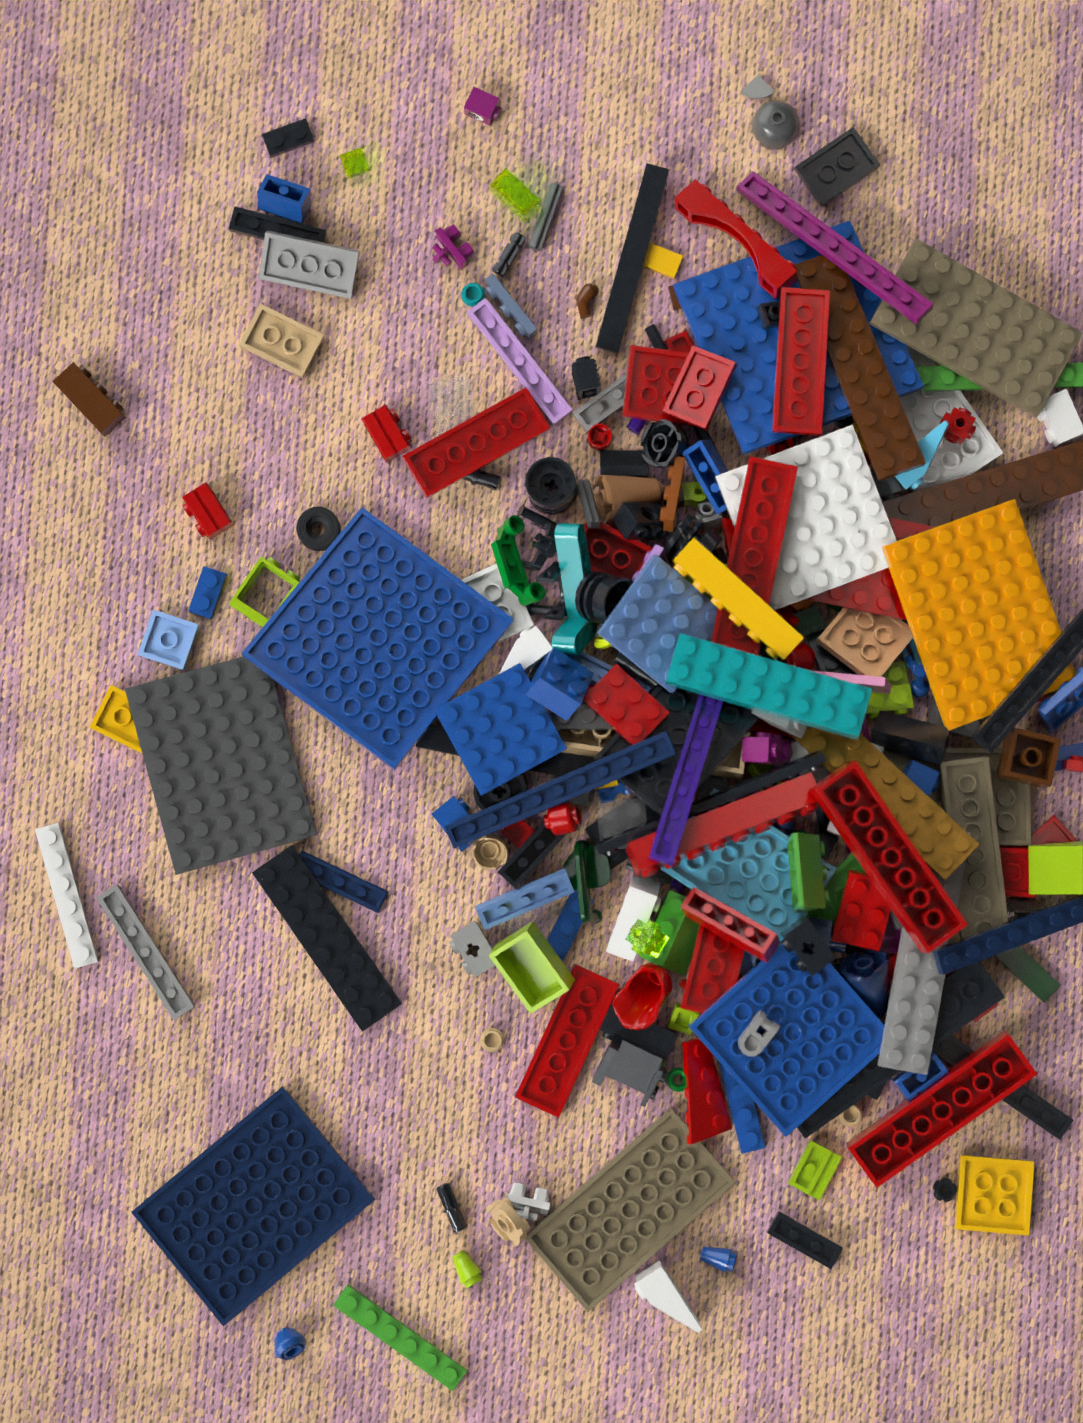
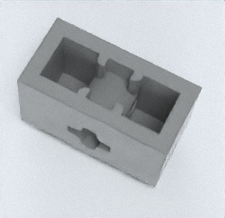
M476 920L450 935L452 940L449 944L455 954L460 953L465 961L461 964L468 975L473 974L474 977H477L495 966L488 956L492 947ZM472 943L473 946H479L478 956L475 957L473 954H467L469 950L468 944Z

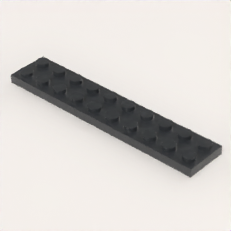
M980 962L960 968L944 979L932 1049L1005 998ZM878 1054L797 1127L806 1139L902 1070L878 1066Z

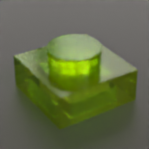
M361 147L339 155L347 179L370 172Z

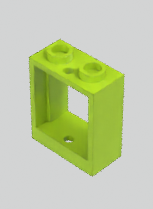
M260 557L228 604L263 627L269 619L242 602L263 570L267 568L293 586L282 603L300 583L298 582L300 577L290 570L285 573L279 569L281 564L271 557H268L267 560Z

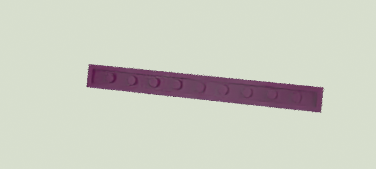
M754 171L737 185V192L916 325L933 309L932 302Z

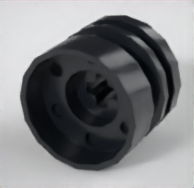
M546 457L539 459L531 465L526 474L525 485L530 503L534 508L543 514L557 515L564 513L572 507L577 496V484L574 472L569 464L559 458ZM552 484H554L556 486V490H553L552 493H549L547 487L551 488Z
M689 514L670 533L665 541L664 550L666 556L671 551L675 552L670 560L673 564L675 557L693 538L710 553L717 548L723 538L711 529L702 536L699 535L698 532L702 523L699 521L691 529L689 526L694 517Z
M598 571L587 574L580 581L575 595L576 610L580 617L590 622L604 624L633 581L629 578L613 576L612 574Z

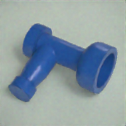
M909 655L905 658V662L909 665L915 677L910 683L911 694L915 697H924L929 692V684L925 680L927 677L923 665H919L915 661L914 656Z

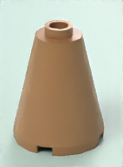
M598 475L595 478V487L599 486V494H595L600 517L602 519L606 518L605 523L613 521L612 519L623 502H658L660 496L663 495L662 483L658 482L654 477Z

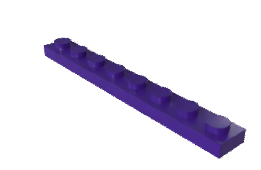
M699 694L649 855L651 860L673 866L723 704L721 700Z

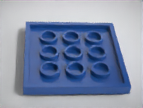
M520 663L434 709L480 795L491 791L567 749L544 706L525 695L531 682Z

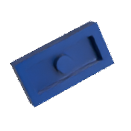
M203 566L188 612L212 619L227 574Z

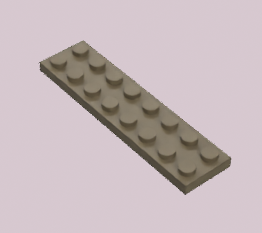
M988 756L943 761L941 765L939 764L944 812L966 832H971L970 836L980 844L966 859L957 909L968 925L959 931L961 940L1008 922Z

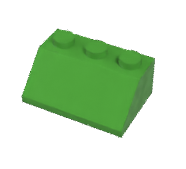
M792 833L787 839L793 913L823 911L825 905L829 904L828 890H824L823 880L827 879L826 866H822L821 856H824L825 853L824 842L819 840V835Z
M668 890L646 939L642 953L639 956L684 976L693 955L700 924L685 917L681 905L686 897Z

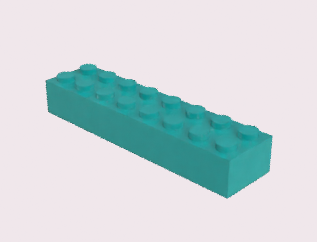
M681 633L679 634L666 678V685L855 740L859 737L872 689Z

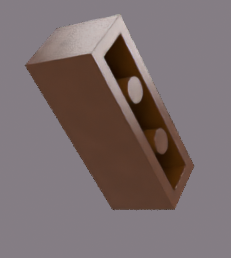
M73 362L52 382L105 437L125 419L121 413L124 408L115 399L110 402L105 396L108 391L99 382L94 384L89 379L92 374L83 365L78 367Z

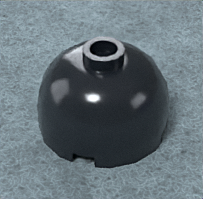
M660 419L656 423H650L644 430L640 440V446H643L644 454H642L643 459L648 464L659 468H669V465H674L675 458L684 457L683 451L689 448V440L685 430L677 423L665 419Z

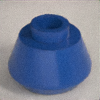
M286 1327L279 1330L274 1339L275 1355L282 1360H290L297 1357L304 1351L306 1346L305 1337L293 1328Z

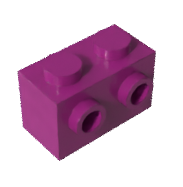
M756 733V737H743L742 762L784 765L789 763L793 756L791 741L783 740L782 735Z

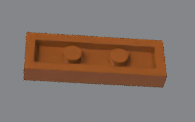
M676 457L674 465H669L667 479H671L670 486H665L664 500H667V506H662L660 521H664L663 531L673 532L685 469V457Z

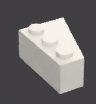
M633 873L606 952L630 961H634L636 954L641 955L645 944L642 941L643 934H649L653 920L649 918L652 911L657 912L661 902V898L658 897L661 882L650 878H643L642 875L636 877L635 873Z

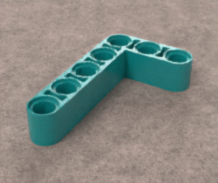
M559 523L555 528V542L567 619L554 633L552 648H556L565 655H579L595 636L597 626L599 625L580 617L575 605L576 590L580 581L592 572L583 524Z

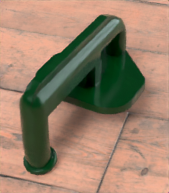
M578 840L574 845V851L565 861L563 869L565 868L573 889L578 891L580 919L583 922L597 924L602 920V914L599 910H592L590 889L601 888L609 883L611 879L610 860L604 854L599 855L596 847L588 841Z

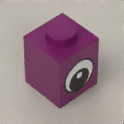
M473 86L464 106V115L490 126L492 121H497L502 110L500 99Z

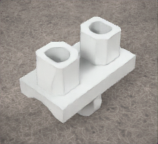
M520 1183L513 1184L510 1194L507 1193L506 1198L513 1203L514 1208H517L514 1210L520 1217L536 1221L538 1214L535 1213L548 1214L550 1203L548 1202L547 1189L536 1188L534 1198L531 1199L524 1197L526 1185Z

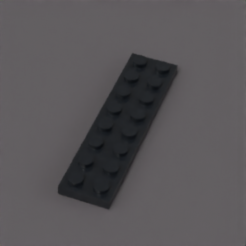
M293 845L252 872L362 1032L402 1004L397 994Z

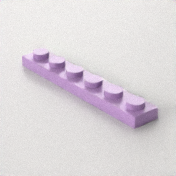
M486 298L467 311V315L524 388L527 387L535 403L553 426L572 412V408Z

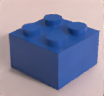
M553 647L539 663L525 695L567 721L581 705L594 673Z

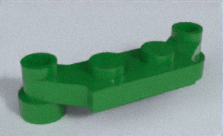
M512 515L498 528V536L496 541L491 543V547L504 589L508 588L518 597L521 605L528 606L531 603H537L545 597V589L538 582L528 583L515 541V536L524 531L525 525L519 516Z

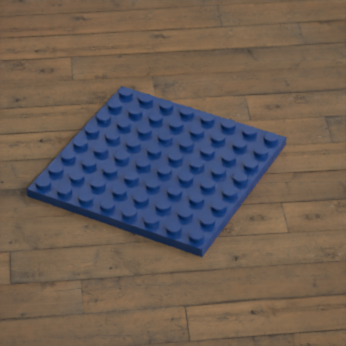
M850 220L830 227L863 251ZM800 238L776 247L779 254L785 260H790L794 264L822 255ZM751 257L673 284L674 292L697 347L734 361L737 364L721 399V403L743 455L801 435L772 432L778 327L764 330L757 307L762 303L780 301V297L775 300L759 285L758 274ZM848 274L869 324L882 299ZM797 279L789 288H800ZM869 324L898 397L901 398L923 390L924 385L906 345ZM827 353L822 426L852 416Z
M361 507L241 654L395 771L438 717L434 709L452 700L514 622V619Z

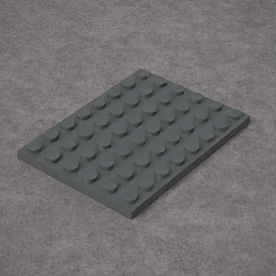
M239 657L125 688L176 875L317 836L273 679L246 658Z

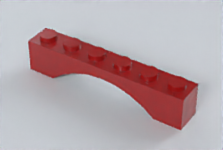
M695 179L675 197V209L691 224L705 225L723 231L744 247L754 262L759 285L775 300L780 297L782 287L789 288L796 282L797 268L790 260H785L774 245H768L757 230L749 228L739 214H734L730 211L727 204L722 199H717L707 185L700 184Z

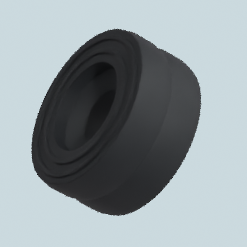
M324 507L307 509L300 515L296 525L298 538L305 547L313 551L327 550L341 532L340 523L335 514ZM318 522L325 525V532L319 536L312 533V526Z

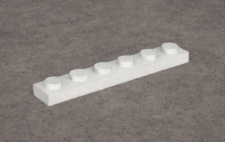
M60 823L35 829L74 969L99 962Z

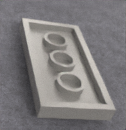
M266 231L258 279L351 299L353 297L360 251Z

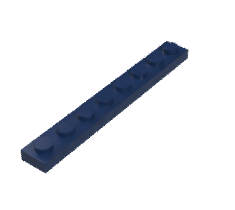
M1083 895L933 950L938 973L942 975L1083 923Z

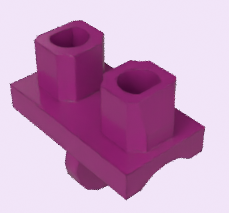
M454 224L444 230L439 227L435 230L436 238L444 248L442 249L439 244L432 247L436 252L433 261L436 264L443 261L447 267L452 263L448 258L450 255L460 270L464 269L467 266L466 262L474 255L473 248L468 242H465L459 248L455 247L453 242L461 237V233Z

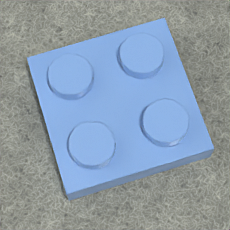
M153 610L138 655L185 670L200 625Z

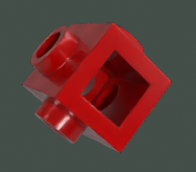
M954 407L950 413L945 412L940 424L945 420L949 422L944 435L945 440L960 445L966 438L970 440L976 429V426L973 425L976 418L971 416L972 413L962 407L958 409ZM956 422H958V423H960V424H962V425H964V426H963V427H958V426L956 425Z

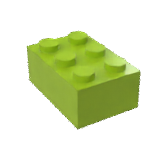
M534 921L495 944L488 955L530 1014L569 991L575 981Z

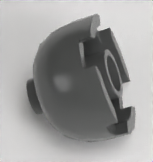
M771 100L764 103L756 111L752 120V133L761 146L770 150H780L795 140L799 130V117L795 109L789 103L781 100Z

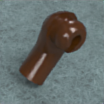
M585 284L576 297L580 319L592 316L589 302L592 297L597 296L599 293V288L595 284Z

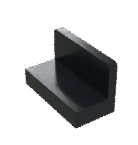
M602 450L600 452V475L648 477L649 466L642 456L644 451Z

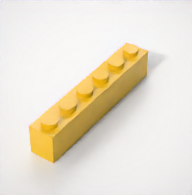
M695 538L673 560L676 564L673 568L683 577L686 575L694 580L692 585L702 594L706 591L713 597L710 601L719 610L725 608L731 614L728 618L738 627L741 625L749 630L747 635L757 644L761 641L767 647L766 653L774 660H777L778 657L784 660L804 638Z

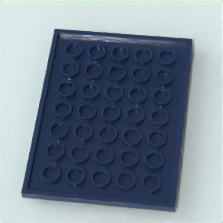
M282 1086L131 1211V1213L221 1325L225 1326L370 1205L375 1198L286 1088Z

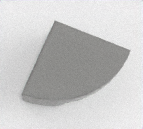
M759 75L741 90V94L749 99H767L775 92Z

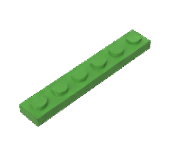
M347 1284L334 1303V1307L451 1391L456 1388L467 1372L465 1367L349 1284Z

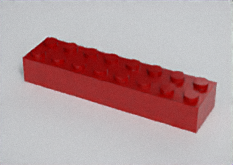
M857 761L846 762L809 789L920 952L929 954L968 925Z
M812 772L688 819L673 866L649 859L657 832L629 842L626 852L636 877L640 875L643 878L650 877L657 873L658 868L664 866L666 869L678 866L679 862L684 858L688 857L690 861L701 857L702 853L707 849H711L712 852L724 848L728 841L733 840L734 843L747 839L751 832L756 831L757 834H761L770 830V827L777 822L781 826L793 821L792 818L800 813L802 817L814 813L815 809L819 808V803L809 790L816 785Z
M1004 1030L950 1068L947 1074L921 1093L917 1092L916 1097L910 1101L905 1100L846 1143L847 1148L875 1187L878 1188L1037 1075V1072L1010 1035Z

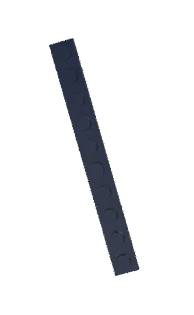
M665 731L446 825L445 829L453 849H457L677 754L669 732Z

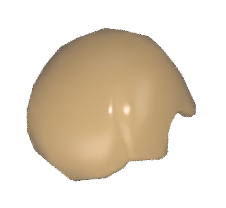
M489 834L476 840L472 846V857L475 863L483 869L497 870L508 860L509 848L506 841L499 835Z

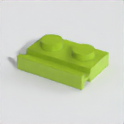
M809 1139L787 1183L820 1201L842 1157Z

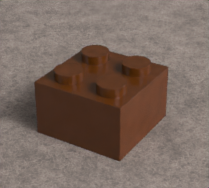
M1014 727L1004 739L997 777L1040 788L1052 786L1061 739Z

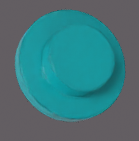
M469 283L463 287L461 298L467 306L474 307L485 298V292L481 285Z

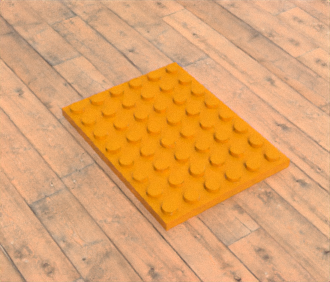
M1009 500L882 546L944 727L950 731L989 716L1062 633L1016 500ZM1072 661L1044 694L1058 690L1064 682L1070 681L1076 676Z

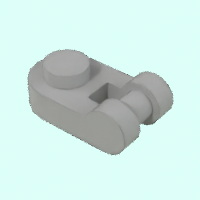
M761 1010L755 1014L738 1039L739 1049L747 1056H756L761 1053L780 1028L778 1023L767 1019V1015ZM759 1026L765 1029L762 1036L756 1032Z

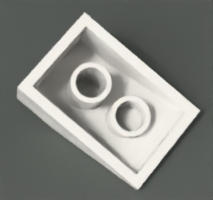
M537 626L533 628L528 627L520 633V638L516 640L500 673L520 663L529 679L534 676L539 663L552 649V645Z
M660 1259L635 1275V1289L642 1300L647 1298L651 1305L697 1333L702 1331L699 1320Z

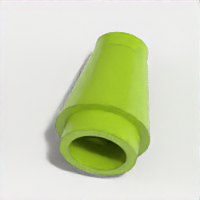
M465 1250L452 1256L461 1285L464 1284L466 1289L483 1280L481 1276L482 1271L466 1254Z

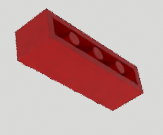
M695 887L692 888L681 905L685 917L766 963L769 962L780 945L777 933Z

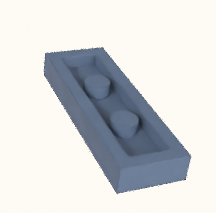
M491 274L485 279L487 285L485 288L486 292L493 300L495 298L499 300L502 304L500 309L507 318L511 316L516 322L514 326L522 337L526 335L531 339L537 334V328L495 275Z

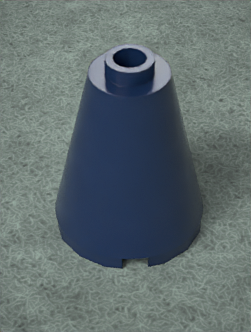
M864 949L865 953L857 955V952L851 953L840 964L841 975L878 1019L882 1018L887 1013L889 1004V961L887 956L880 950Z

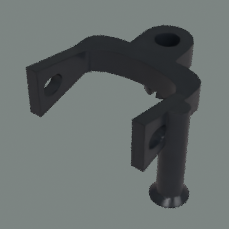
M522 504L517 516H523L533 521L535 526L546 531L544 536L538 533L534 538L538 541L532 542V547L538 549L531 562L522 560L524 568L532 572L539 571L546 559L552 558L557 552L555 542L557 523L526 508L525 504Z
M553 562L551 566L536 577V582L554 583V581H558L560 589L559 603L556 606L535 605L531 603L528 606L530 616L542 614L545 619L561 621L564 616H567L559 562Z

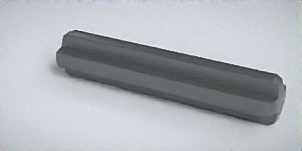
M551 183L529 243V248L535 251H541L563 191V186L557 183Z
M580 479L577 489L587 526L590 529H598L601 519L591 483L588 479Z

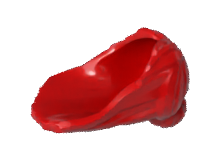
M654 963L641 965L629 978L623 989L615 996L613 1008L623 1027L634 1030L646 1029L656 1021L663 1003L673 988L671 976L663 967Z

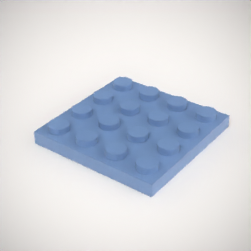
M652 555L597 634L667 691L673 693L676 687L666 685V678L679 634L710 641L717 607L660 557Z

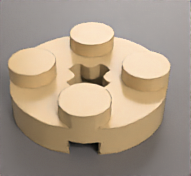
M508 1198L496 1199L487 1206V1214L491 1212L492 1219L489 1222L495 1232L505 1242L511 1240L514 1242L513 1246H518L527 1238L526 1231L530 1229L527 1220L520 1217L514 1210V1205Z

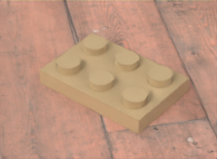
M260 303L239 347L304 378L325 336Z

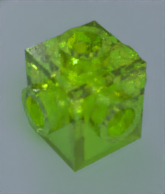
M637 919L636 923L630 928L625 940L633 945L631 949L639 955L644 956L646 953L657 958L670 937L661 932V926L649 919L646 923Z

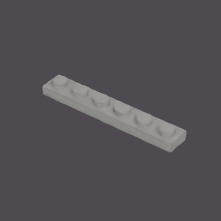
M116 884L96 897L173 1020L196 1007L120 886Z

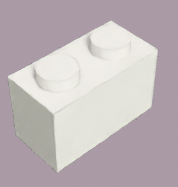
M1067 389L1050 395L1037 418L1045 424L1047 429L1045 430V436L1048 442L1053 443L1054 447H1058L1083 435V425Z

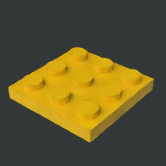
M960 1154L954 1228L958 1230L1029 1236L1034 1161Z

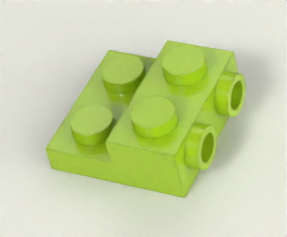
M905 661L893 662L882 675L891 685L890 694L871 692L865 715H870V719L877 718L880 710L885 712L893 711L894 714L903 715L908 714V709L914 708Z

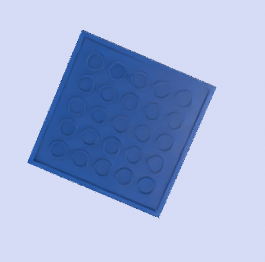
M804 942V943L802 944V945L804 946L803 951H805V952L810 951V950L808 949V946H809L810 944ZM780 943L768 963L761 960L688 1026L781 1133L787 1137L880 1053L885 1026L831 964H828L813 976L807 972L803 974L795 963L797 960L793 952L788 953ZM761 1010L767 1015V1019L778 1023L780 1028L761 1053L756 1056H747L739 1049L738 1039L755 1014ZM759 1026L756 1032L762 1036L765 1029Z

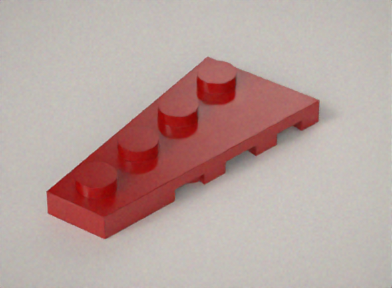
M698 1037L682 1042L683 1067L687 1082V1088H684L688 1105V1112H686V1123H688L689 1127L687 1144L691 1145L732 1129L713 1054Z

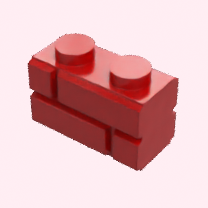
M384 405L364 416L362 422L383 459L388 463L411 449L409 443L412 440L406 429L401 431L397 422L400 419L394 408L389 410L387 405Z
M207 482L182 497L185 501L182 507L189 517L194 515L198 522L195 527L201 537L207 536L209 540H212L234 526Z

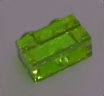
M506 168L490 184V193L524 224L541 207V200L534 193H531Z

